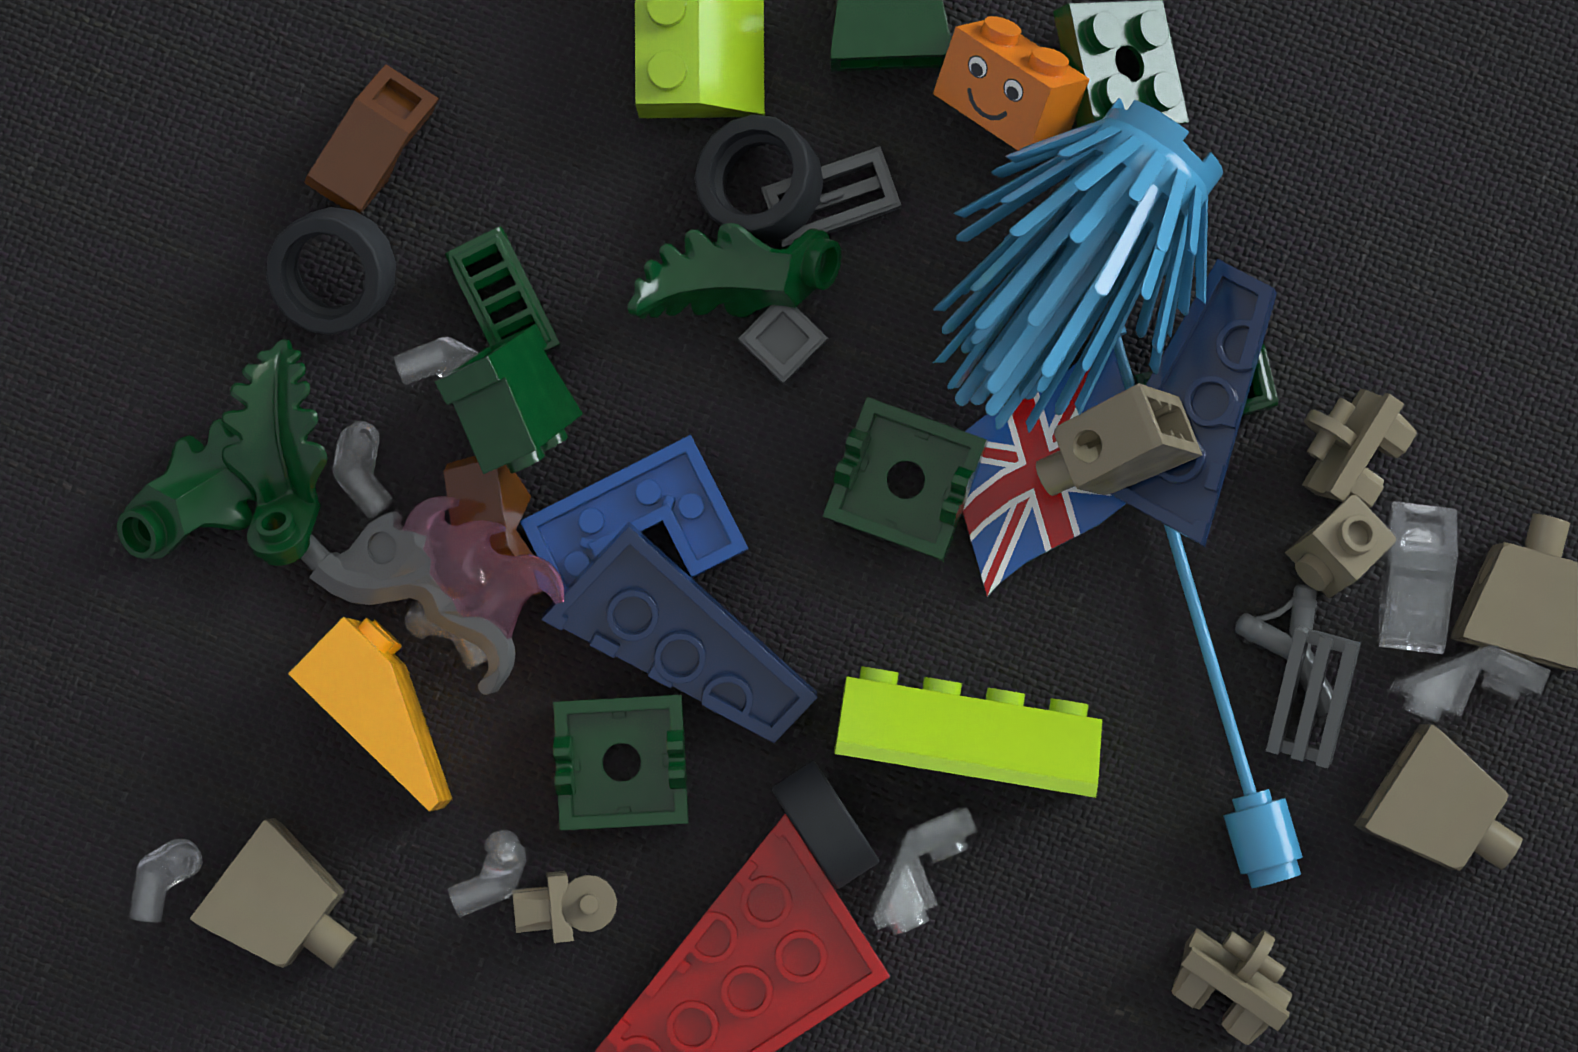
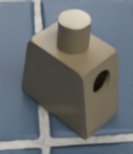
M1137 384L1058 425L1054 429V436L1060 450L1036 461V470L1043 487L1051 496H1055L1074 486L1079 490L1107 495L1202 456V452L1180 397Z
M1532 514L1524 547L1505 542L1493 545L1455 623L1450 639L1560 670L1577 671L1578 562L1562 558L1571 523L1547 515Z
M1419 724L1354 824V826L1366 833L1441 866L1460 871L1465 866L1473 852L1502 870L1513 859L1523 840L1522 837L1495 820L1508 799V793L1449 737L1432 724Z
M276 818L265 819L190 917V920L197 925L282 968L292 964L304 947L330 967L335 968L357 939L356 936L328 916L344 895L345 891Z

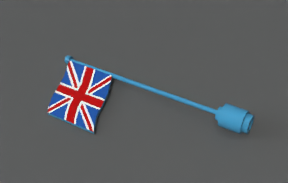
M1125 325L1082 413L1135 385L1121 338L1122 335L1127 333ZM1076 364L1067 370L1030 433L1027 429L1026 420L1042 395L1040 392L1033 399L1027 400L1024 398L1001 429L996 430L995 418L997 415L990 416L987 414L965 431L988 441L962 511L987 597L1003 580L1025 563L1100 525L1126 504L1110 494L1101 495L1077 489L1076 486L1051 496L1043 487L1037 474L1036 461L1060 450L1054 436V429L1058 425L1079 415L1075 402L1085 384V379L1090 369L1086 371L1065 412L1062 415H1056L1055 404ZM1164 525L1244 796L1232 799L1235 812L1223 815L1240 874L1248 875L1251 888L1299 876L1301 872L1297 859L1303 856L1286 799L1282 798L1273 801L1269 789L1256 792L1180 533Z

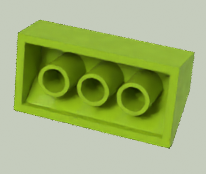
M635 0V99L639 118L765 116L764 0Z
M861 667L859 679L846 677L834 754L1096 798L1102 719L1087 717L1088 704L1051 698L1049 710L1025 707V694L987 688L986 700L960 696L962 683L924 677L922 689L897 685L898 672L869 667Z

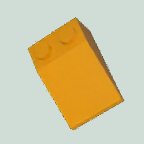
M343 617L288 674L429 812L445 808L452 800V796L407 666L395 655L402 645L376 620L372 622L365 618L361 622Z

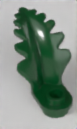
M735 223L721 225L718 231L717 242L715 243L711 242L699 230L693 229L685 234L686 252L684 255L672 244H664L659 250L662 264L660 265L651 259L644 265L646 280L638 278L635 281L634 295L628 302L627 309L629 314L644 319L648 314L651 318H658L666 307V314L675 316L689 303H691L692 311L695 315H706L719 304L724 303L725 309L730 315L741 318L747 317L753 312L770 305L796 308L815 289L825 290L832 285L841 264V248L837 241L830 240L829 235L825 231L815 228L807 230L799 238L795 239L787 249L782 250L772 249L754 237L745 228Z
M287 339L278 341L271 350L259 352L257 358L262 364H248L243 368L242 373L250 381V384L235 383L232 385L230 393L232 397L241 402L246 408L243 410L227 411L222 415L223 426L240 439L239 442L229 444L223 448L221 454L223 463L255 492L257 498V507L247 532L248 544L256 556L274 566L291 564L307 552L310 546V535L321 507L315 485L327 463V453L324 447L320 444L306 441L307 436L317 424L318 416L315 410L299 409V405L310 393V385L307 381L297 383L304 376L306 368L305 364L296 363L301 357V352L293 350L291 342Z
M218 419L210 425L207 446H204L192 436H184L178 439L174 444L164 475L148 483L126 506L124 513L118 519L117 532L122 545L131 555L140 559H159L170 554L192 531L200 527L243 530L250 525L253 516L247 501L253 500L257 502L255 492L223 463L221 455L223 448L229 444L239 442L240 439L223 426L222 419Z

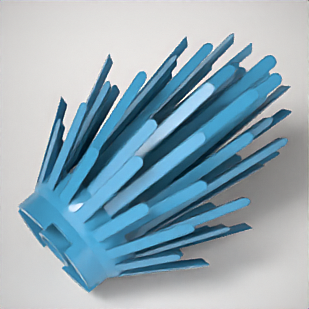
M1118 98L1103 119L1021 148L1019 151L1006 155L1005 157L1012 162L992 171L993 175L1004 178L1050 158L1052 159L953 213L965 218L982 208L988 209L1000 201L1004 203L957 235V241L968 242L1071 174L1044 202L1011 227L1010 234L1004 238L1003 242L933 309L934 311H946L961 295L967 294L970 290L974 291L943 325V334L953 332L1014 268L933 362L945 363L962 342V353L970 352L947 385L948 389L959 388L962 385L955 396V401L959 406H964L969 401L975 405H980L990 393L993 394L987 402L985 410L990 416L997 415L995 418L996 430H999L1006 424L1024 398L1027 400L1033 399L1040 392L1042 395L1026 420L1027 429L1030 433L1110 300L1055 404L1056 415H1062L1086 371L1090 369L1085 379V384L1075 402L1076 409L1080 415L1139 294L1142 295L1144 301L1136 325V333L1139 338H1143L1146 335L1162 279L1166 275L1149 362L1155 375L1158 373L1166 335L1168 334L1170 338L1172 336L1176 308L1184 316L1189 312L1194 260L1196 297L1206 304L1208 195L1223 175L1222 166L1212 152H1209L1202 161L1189 149L1188 145L1183 141L1189 133L1188 130L1165 114L1137 100H1134L1128 110H1125L1122 100Z

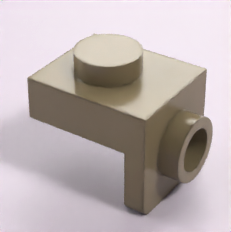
M1351 495L1324 521L1302 535L1285 553L1295 563V569L1299 577L1311 588L1322 591L1329 599L1356 582L1396 542V537L1358 496Z

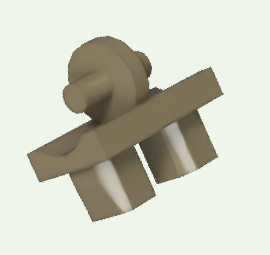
M1360 389L1352 403L1339 398L1329 416L1316 410H1310L1304 419V423L1317 435L1306 452L1317 459L1302 486L1315 495L1342 502L1351 495H1356L1368 508H1371L1384 488V480L1366 468L1373 454L1378 449L1388 457L1398 458L1407 451L1417 434L1410 423L1399 414L1404 403L1388 393H1384L1381 396L1366 389Z
M565 871L546 873L547 886L512 890L516 933L551 929L554 943L574 941L572 927L586 932L600 930L611 922L616 913L617 899L613 888L606 880L594 875H583L568 883V876Z
M1196 928L1186 941L1181 967L1172 987L1174 996L1190 1007L1199 1010L1215 989L1233 1000L1234 1002L1222 1017L1221 1025L1229 1034L1245 1045L1252 1043L1268 1026L1279 1031L1289 1018L1290 1012L1286 1009L1292 998L1290 991L1276 983L1283 975L1286 967L1268 956L1274 945L1275 937L1264 930L1251 943L1231 931L1221 945Z

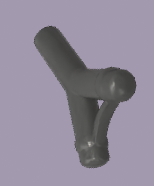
M1307 584L1295 586L1293 597L1277 610L1256 617L1248 613L1242 614L1235 624V632L1244 637L1248 642H1253L1288 660L1294 630L1298 626L1313 629L1315 609L1317 608V590ZM1292 607L1289 634L1264 622L1281 616ZM1309 643L1299 680L1305 693L1315 658ZM1326 676L1316 712L1318 717L1328 713L1333 689Z

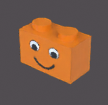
M990 16L982 21L955 27L933 94L1019 151L1025 146L1071 130L1090 78L1069 66L1068 58L1062 53L1051 48L1040 47L1021 35L1020 27L1014 22L1005 18Z

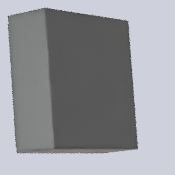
M771 305L738 338V341L784 385L828 341V338L797 307Z

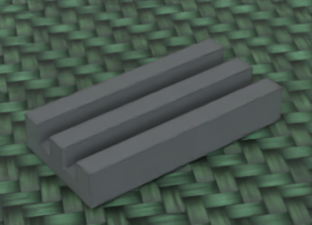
M881 146L822 166L823 183L871 166L874 167L877 176L822 194L819 204L813 213L882 189L884 198L804 225L789 237L779 240L782 249H787L795 239L811 228L830 234L901 209V202ZM792 177L761 188L768 210L779 202V198L784 196L790 187Z
M1301 626L1294 630L1266 748L1267 752L1277 755L1282 752L1291 755L1292 759L1302 762L1307 759L1316 762L1317 766L1327 769L1331 766L1361 642ZM1309 643L1316 645L1317 650L1296 737L1293 740L1286 738ZM1331 650L1342 652V657L1321 744L1318 747L1309 744Z

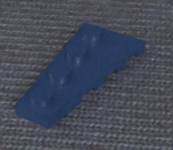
M1217 259L1206 280V304L1197 297L1194 299L1188 314L1182 320L1162 355L1158 373L1156 375L1152 373L1145 385L1180 397L1202 456L1110 494L1204 547L1277 295L1273 287Z
M630 522L622 528L545 610L541 617L542 621L559 630L565 629L590 642L591 647L612 658L616 656L648 673V677L669 688L672 686L701 701L702 705L772 743H775L818 698L815 689Z

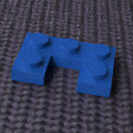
M691 435L520 521L558 597L628 522L641 533L664 522L692 578L749 550Z

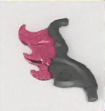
M448 496L428 498L416 505L409 514L404 527L401 525L403 518L397 511L381 515L370 522L352 546L341 554L338 552L330 553L313 534L310 535V546L307 552L300 558L313 571L309 577L331 594L351 603L374 605L408 598L418 600L424 608L426 620L451 634L475 644L485 653L488 659V671L478 684L479 691L484 695L498 692L514 667L516 653L511 637L524 603L535 593L543 591L552 598L554 603L564 602L563 581L561 575L551 563L542 557L531 554L518 556L502 555L491 548L490 536L505 532L506 527L504 525L489 520L470 521L461 525H449L446 523L445 511L459 506L460 500Z

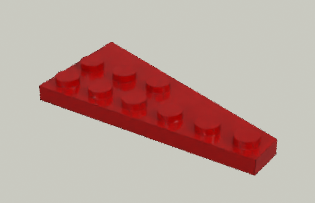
M786 813L595 1052H775L890 977L888 971Z

